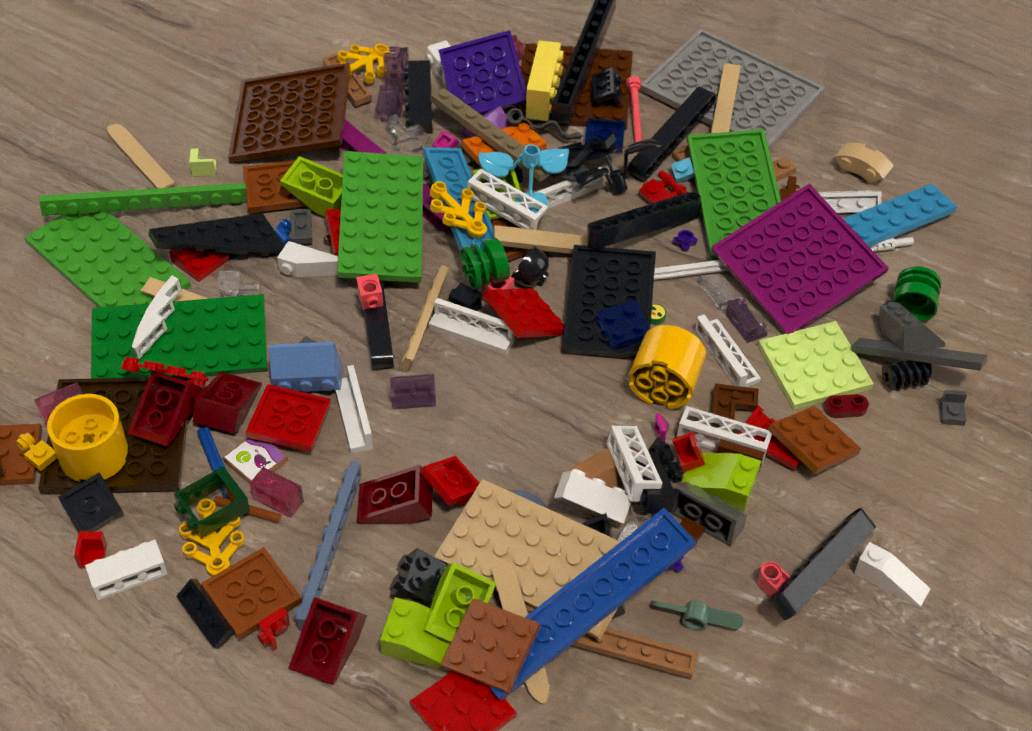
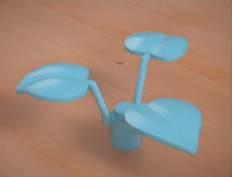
M529 144L525 146L523 154H519V158L514 164L513 159L508 154L502 152H479V162L484 171L501 178L506 177L509 170L513 171L522 160L524 167L530 169L528 193L525 194L548 206V200L543 193H532L534 167H542L548 173L564 171L567 166L569 149L540 151L538 146ZM515 198V202H522L521 199ZM528 207L534 213L539 211L535 207Z

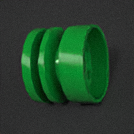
M497 238L482 241L480 248L476 244H472L470 248L467 246L460 249L462 270L473 290L480 289L481 286H488L489 278L493 283L509 279L510 268L507 255Z
M921 266L903 269L898 274L893 302L900 303L921 322L930 320L936 315L942 285L939 275L935 271Z

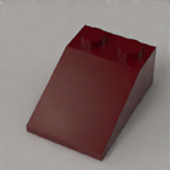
M152 370L127 433L168 447L193 412L195 398L201 393L202 389L191 382Z
M220 372L195 398L193 422L199 423L204 427L221 429L226 433H235L244 423L262 383Z
M421 465L359 484L357 522L414 523L431 518L433 487L420 473L423 469Z
M314 597L288 669L334 685L360 637L367 615Z

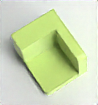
M190 149L189 163L192 176H216V160L200 159L199 149Z

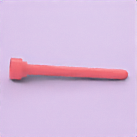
M632 76L626 80V88L631 93L634 139L636 143L642 140L638 98L641 80L639 77Z

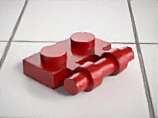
M663 170L657 175L661 179L659 183L655 179H651L639 189V195L650 204L688 193L685 186L679 185L674 181V177L671 174H666ZM669 186L674 191L670 193L665 188Z

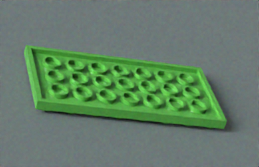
M764 129L687 136L697 193L701 195L700 208L711 260L718 259L711 251V246L781 202Z
M344 151L337 278L356 279V277L377 273L379 280L421 283L423 156Z
M110 212L60 215L24 237L26 243L96 307L151 303L154 297L141 292V289L150 277L167 282L173 275L179 279L182 289L186 290L191 287L190 281Z

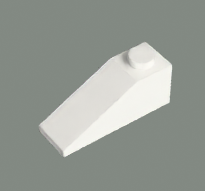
M290 241L287 242L277 257L279 272L294 277L335 276L338 272V256Z
M869 542L858 561L854 574L920 608L930 588L892 553Z

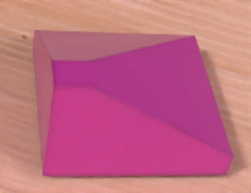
M443 130L432 146L435 148H457L460 142Z
M658 413L655 416L654 430L661 442H665L669 423Z

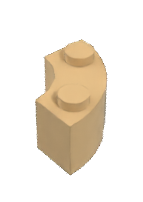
M846 143L834 156L843 172L856 173L863 177L867 183L884 179L894 166L879 150L873 151L865 147L866 144Z

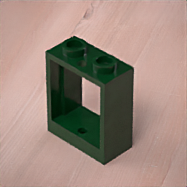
M224 466L174 493L176 500L174 508L180 517L185 516L187 519L185 522L192 533L196 531L200 538L250 511L247 496ZM222 488L232 503L199 521L188 506Z

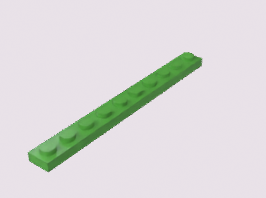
M245 183L42 195L39 196L42 216L246 203Z

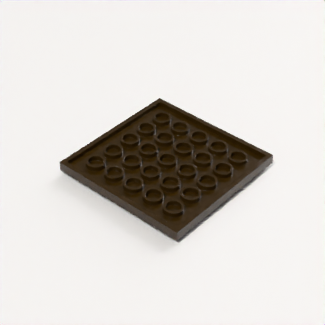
M149 377L58 379L53 410L66 399L81 394L103 396L109 399L118 410L128 443V452L124 466L116 474L105 479L111 492L180 490L188 419L168 447L127 433ZM175 377L188 381V377ZM48 434L46 444H48L51 448L54 449ZM57 458L41 471L38 489L40 493H65L85 480L81 479L79 482L68 477L61 469Z

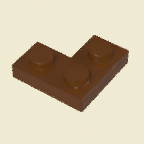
M715 383L712 414L734 420L735 409L754 411L758 406L759 389Z

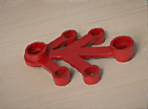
M127 356L121 365L123 370L138 373L141 367L188 377V382L204 387L206 381L209 380V378H205V373L192 370L191 374L185 373V368L167 365L166 369H164V364L145 360L144 364H139V359Z

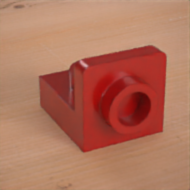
M281 607L258 622L259 633L257 636L264 646L268 645L272 651L277 649L274 636L282 634L290 626L286 610Z

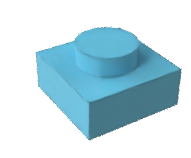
M690 158L671 164L677 183L694 178V170Z

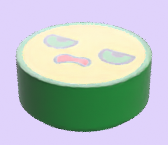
M652 304L651 324L663 323L666 318V309L660 304Z

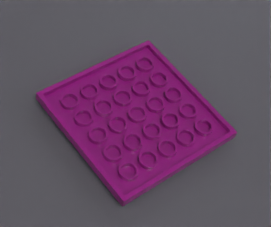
M807 184L711 246V251L784 334H790L803 329L888 272V266L810 184Z

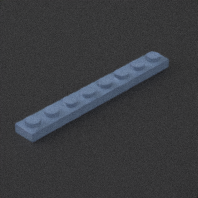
M351 461L349 469H345L343 474V486L337 490L336 506H332L329 518L331 521L329 526L326 525L324 528L323 544L317 548L316 564L310 568L309 584L304 586L302 604L297 606L294 619L298 623L299 631H302L313 598L320 599L362 476L360 462Z

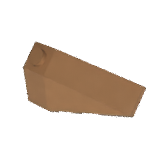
M609 448L583 460L569 470L577 469L584 472L585 477L589 479L597 478L606 482L605 486L610 488H620L622 483ZM581 511V512H583L588 518H590V519L595 518V516H593V515H591V514H588V513H586V512H584V511Z

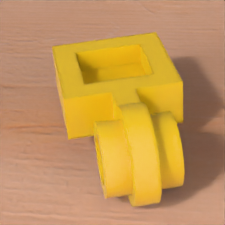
M29 433L18 436L17 446L23 452L27 451L24 453L26 460L38 470L42 471L57 459L55 450L43 440L36 444L35 439Z

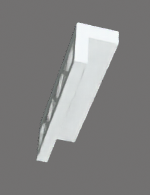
M604 176L587 183L582 189L577 185V181L568 179L537 192L543 193L546 196L549 209L603 188Z
M480 169L467 183L466 189L474 192L473 201L485 203L487 209L522 229L537 230L539 219L548 210V206L483 169ZM482 177L488 180L489 183H481L478 180ZM495 188H502L505 192L499 193ZM512 198H519L522 202H515ZM528 207H535L539 211L534 213Z
M876 190L818 192L837 213L861 212L881 204L882 192Z
M439 298L435 300V314L428 323L430 330L507 355L514 342L515 334L503 320ZM441 307L447 309L450 313L442 311ZM461 314L466 315L469 319L463 318ZM480 321L485 322L488 326L483 325ZM499 327L507 329L508 333L502 331Z
M705 314L698 316L695 332L733 385L749 387L761 381L760 376L718 319L709 321Z
M354 365L347 366L348 377L342 378L341 390H335L350 452L354 454L373 450V443Z
M688 406L685 408L677 433L678 437L693 431L701 447L717 451L720 439L765 452L762 465L772 437V433L769 430ZM688 415L698 417L699 421L688 420ZM710 423H718L721 427H712ZM731 430H741L742 434H735ZM753 436L765 437V442L755 440Z
M611 426L606 444L630 501L639 502L643 489H661L662 481L638 427ZM624 434H633V438H630ZM632 446L638 449L640 452L637 453L634 450L630 449V447ZM636 461H639V462L645 464L646 466L643 467V466L637 464ZM645 475L652 480H643L642 476Z

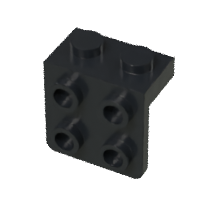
M416 548L408 555H403L398 563L399 572L391 583L392 591L390 598L402 599L410 594L431 606L435 590L447 564L419 548Z

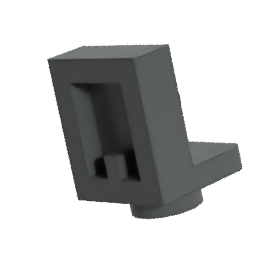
M944 391L940 401L942 424L965 425L964 402L967 397L965 391Z

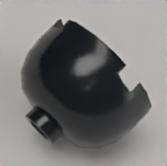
M534 245L533 249L527 253L518 265L516 273L513 272L511 277L514 278L515 282L525 287L535 286L538 282L543 284L549 276L547 272L549 260L546 254Z

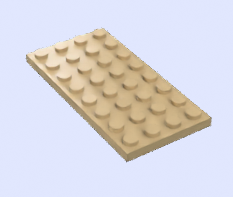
M482 479L434 557L447 565L454 562L494 582L491 568L512 562L525 604L536 609L619 544L620 541ZM616 610L586 634L600 640Z

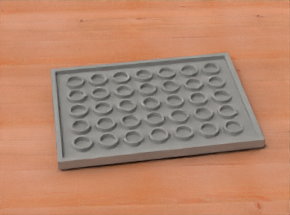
M700 29L641 83L640 89L677 109L698 86L715 93L717 98L714 105L701 119V121L713 126L724 63L741 65L729 132L764 129L768 148L770 149L824 93L825 87Z

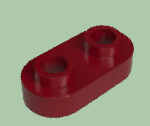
M860 394L835 395L826 399L824 411L832 418L861 417L867 413L869 402L866 397Z

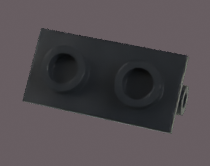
M657 437L648 452H657L670 481H681L683 479V471L677 462H671L674 461L675 457L669 444L664 441L661 442L660 438Z

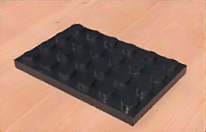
M574 245L562 347L563 353L635 359L642 340L651 325L655 251L608 247L594 249L585 245Z

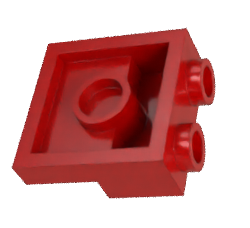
M184 247L183 250H169L171 262L198 282L229 261V254L215 253V249H204V252L196 251L195 248Z
M457 456L426 465L420 472L448 505L457 502L461 506L467 504L480 484Z

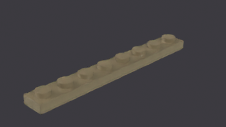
M445 88L430 95V101L493 148L508 154L514 163L519 158V154H523L525 146ZM521 160L518 166L530 173V169L524 167ZM534 167L533 177L538 181H542L553 174L545 172L542 167Z

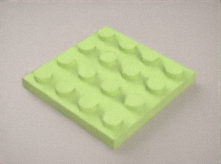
M836 321L798 330L790 334L786 333L759 340L758 342L762 355L793 410L826 402V399L830 396L850 395L873 389V381L856 353L852 352L850 343Z

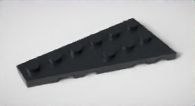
M263 213L149 229L148 234L156 249L183 250L184 247L195 248L196 251L204 252V249H215V253L247 255L249 252H260L261 256H269V253L280 254L285 247Z

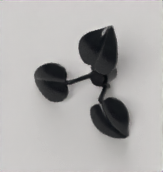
M645 139L629 145V149H626L624 153L623 173L620 170H613L608 157L609 154L617 151L616 145H611L608 149L594 150L586 156V159L590 161L604 156L609 170L608 168L589 169L577 181V185L582 189L587 183L605 176L609 185H611L613 193L623 192L628 189L625 180L628 178V154L649 148L662 147V144L654 139Z

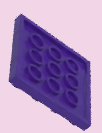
M510 30L438 50L448 91L479 114H485L499 106L504 109L526 103L527 91Z

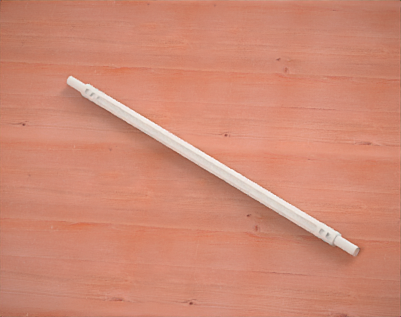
M913 237L891 238L870 248L873 252L893 250L895 247L913 245L914 239ZM720 260L655 268L654 280L729 270Z

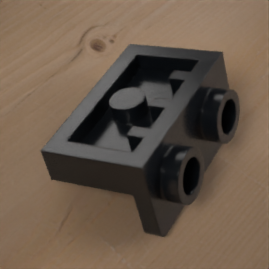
M613 67L592 74L593 100L596 105L613 98L616 104L620 105L621 97L623 96L620 84H622L620 74H616Z

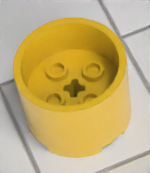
M659 325L649 329L642 340L628 373L631 390L640 399L651 405L655 402L667 405L668 409L680 408L686 405L691 399L706 360V349L703 343L694 334L680 327Z
M96 394L76 395L61 402L50 414L47 423L48 434L61 469L68 477L80 482L81 479L87 480L100 472L105 480L116 474L124 466L128 452V443L118 410L109 399Z

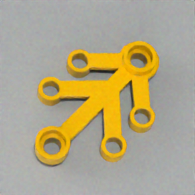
M353 44L350 46L349 53L339 51L337 60L342 63H346L348 59L356 61L349 64L351 67L350 76L352 72L365 66L364 81L371 84L374 83L376 75L379 77L386 76L388 68L385 65V60L389 58L390 52L389 48L384 44H376L374 48ZM378 60V66L375 75L373 71V61Z
M437 181L432 184L430 195L434 200L431 201L430 210L435 213H444L442 222L445 225L467 229L468 235L472 238L478 239L485 235L487 227L482 222V217L487 207L486 204L480 201L475 202L473 207L474 219L468 214L470 202L474 196L472 190H462L460 196L462 203L460 206L447 192L445 183ZM443 199L450 207L443 206V202L440 200Z
M206 498L198 503L197 511L201 519L217 511L214 501ZM240 516L236 518V521L224 525L218 534L215 530L203 538H200L196 531L184 533L183 531L189 528L186 523L181 524L179 533L183 539H190L210 549L211 553L210 556L198 551L195 543L187 542L182 547L184 556L205 564L206 570L211 576L230 567L229 559L245 543L242 532L235 531L231 533L234 528L241 524ZM230 535L231 543L220 553L219 547ZM235 538H241L239 541H234ZM190 548L194 549L191 552H187V550Z

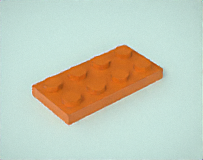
M527 122L501 129L523 146L533 144L538 146L540 151L546 150L547 143ZM478 136L462 140L461 146L480 167L479 152H499Z

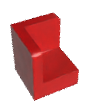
M693 431L672 439L684 472L705 465L702 449Z
M79 531L74 553L79 569H86L85 565L97 559L105 558L107 542L103 532Z

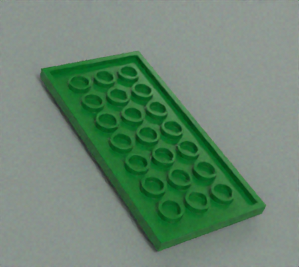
M264 294L172 301L175 310L165 320L167 330L139 359V364H144V360L164 364V369H166L167 365L185 368V373L191 374L192 370L203 372L205 377L217 376L220 372L232 375L268 372ZM150 303L92 308L91 379L150 377L152 370L140 367L139 373L121 369L122 361L125 360L126 356L136 358L132 344L138 326ZM160 372V373H163V374H166V375H169V376H172V377H183V376H178V375H173V374H168V373Z

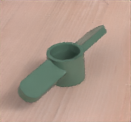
M652 600L651 605L684 612L682 623L691 630L702 631L706 629L707 623L733 629H739L743 625V617L741 615L710 608L707 604L700 601H689L686 607Z

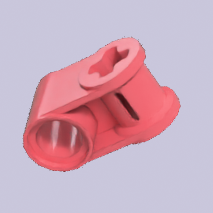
M766 562L762 565L759 572L757 585L771 597L790 575L777 563Z

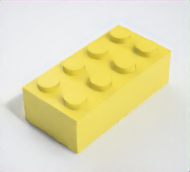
M538 41L527 86V119L549 121V116L552 114V102L557 93L556 89L560 85L559 77H562L563 66L560 62H563L564 51H561V43Z

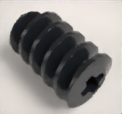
M907 360L906 362L900 361L898 363L892 362L882 365V377L890 390H895L896 384L899 389H903L904 382L908 388L912 387V381L916 387L920 386L921 382L923 385H928L932 374V367L929 363Z

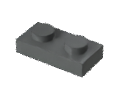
M311 209L290 210L292 242L296 244L313 243Z

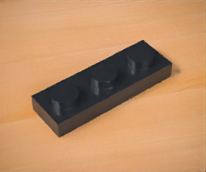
M191 578L176 597L212 647L221 648L235 630L199 581Z

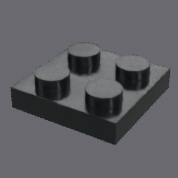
M100 472L58 496L78 533L79 531H94L124 513Z

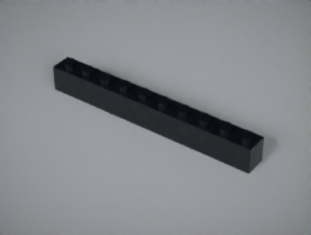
M616 0L594 1L552 102L551 121L570 125L615 12Z

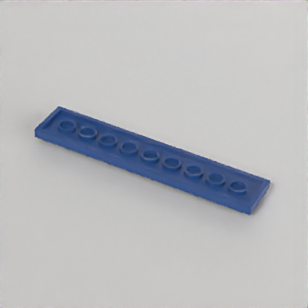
M665 508L525 617L540 623L541 628L511 692L696 546L695 540ZM490 687L500 701L509 695Z

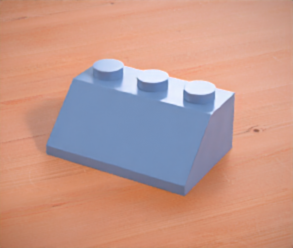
M334 342L269 345L271 380L274 386L300 392L341 390L344 368Z

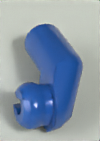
M282 219L275 230V233L284 245L288 241L292 242L288 236L291 230V222L288 219Z

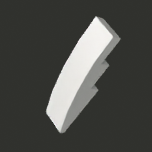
M173 275L158 291L138 326L132 344V349L137 359H140L167 330L165 320L175 310L172 301L182 291L179 279Z

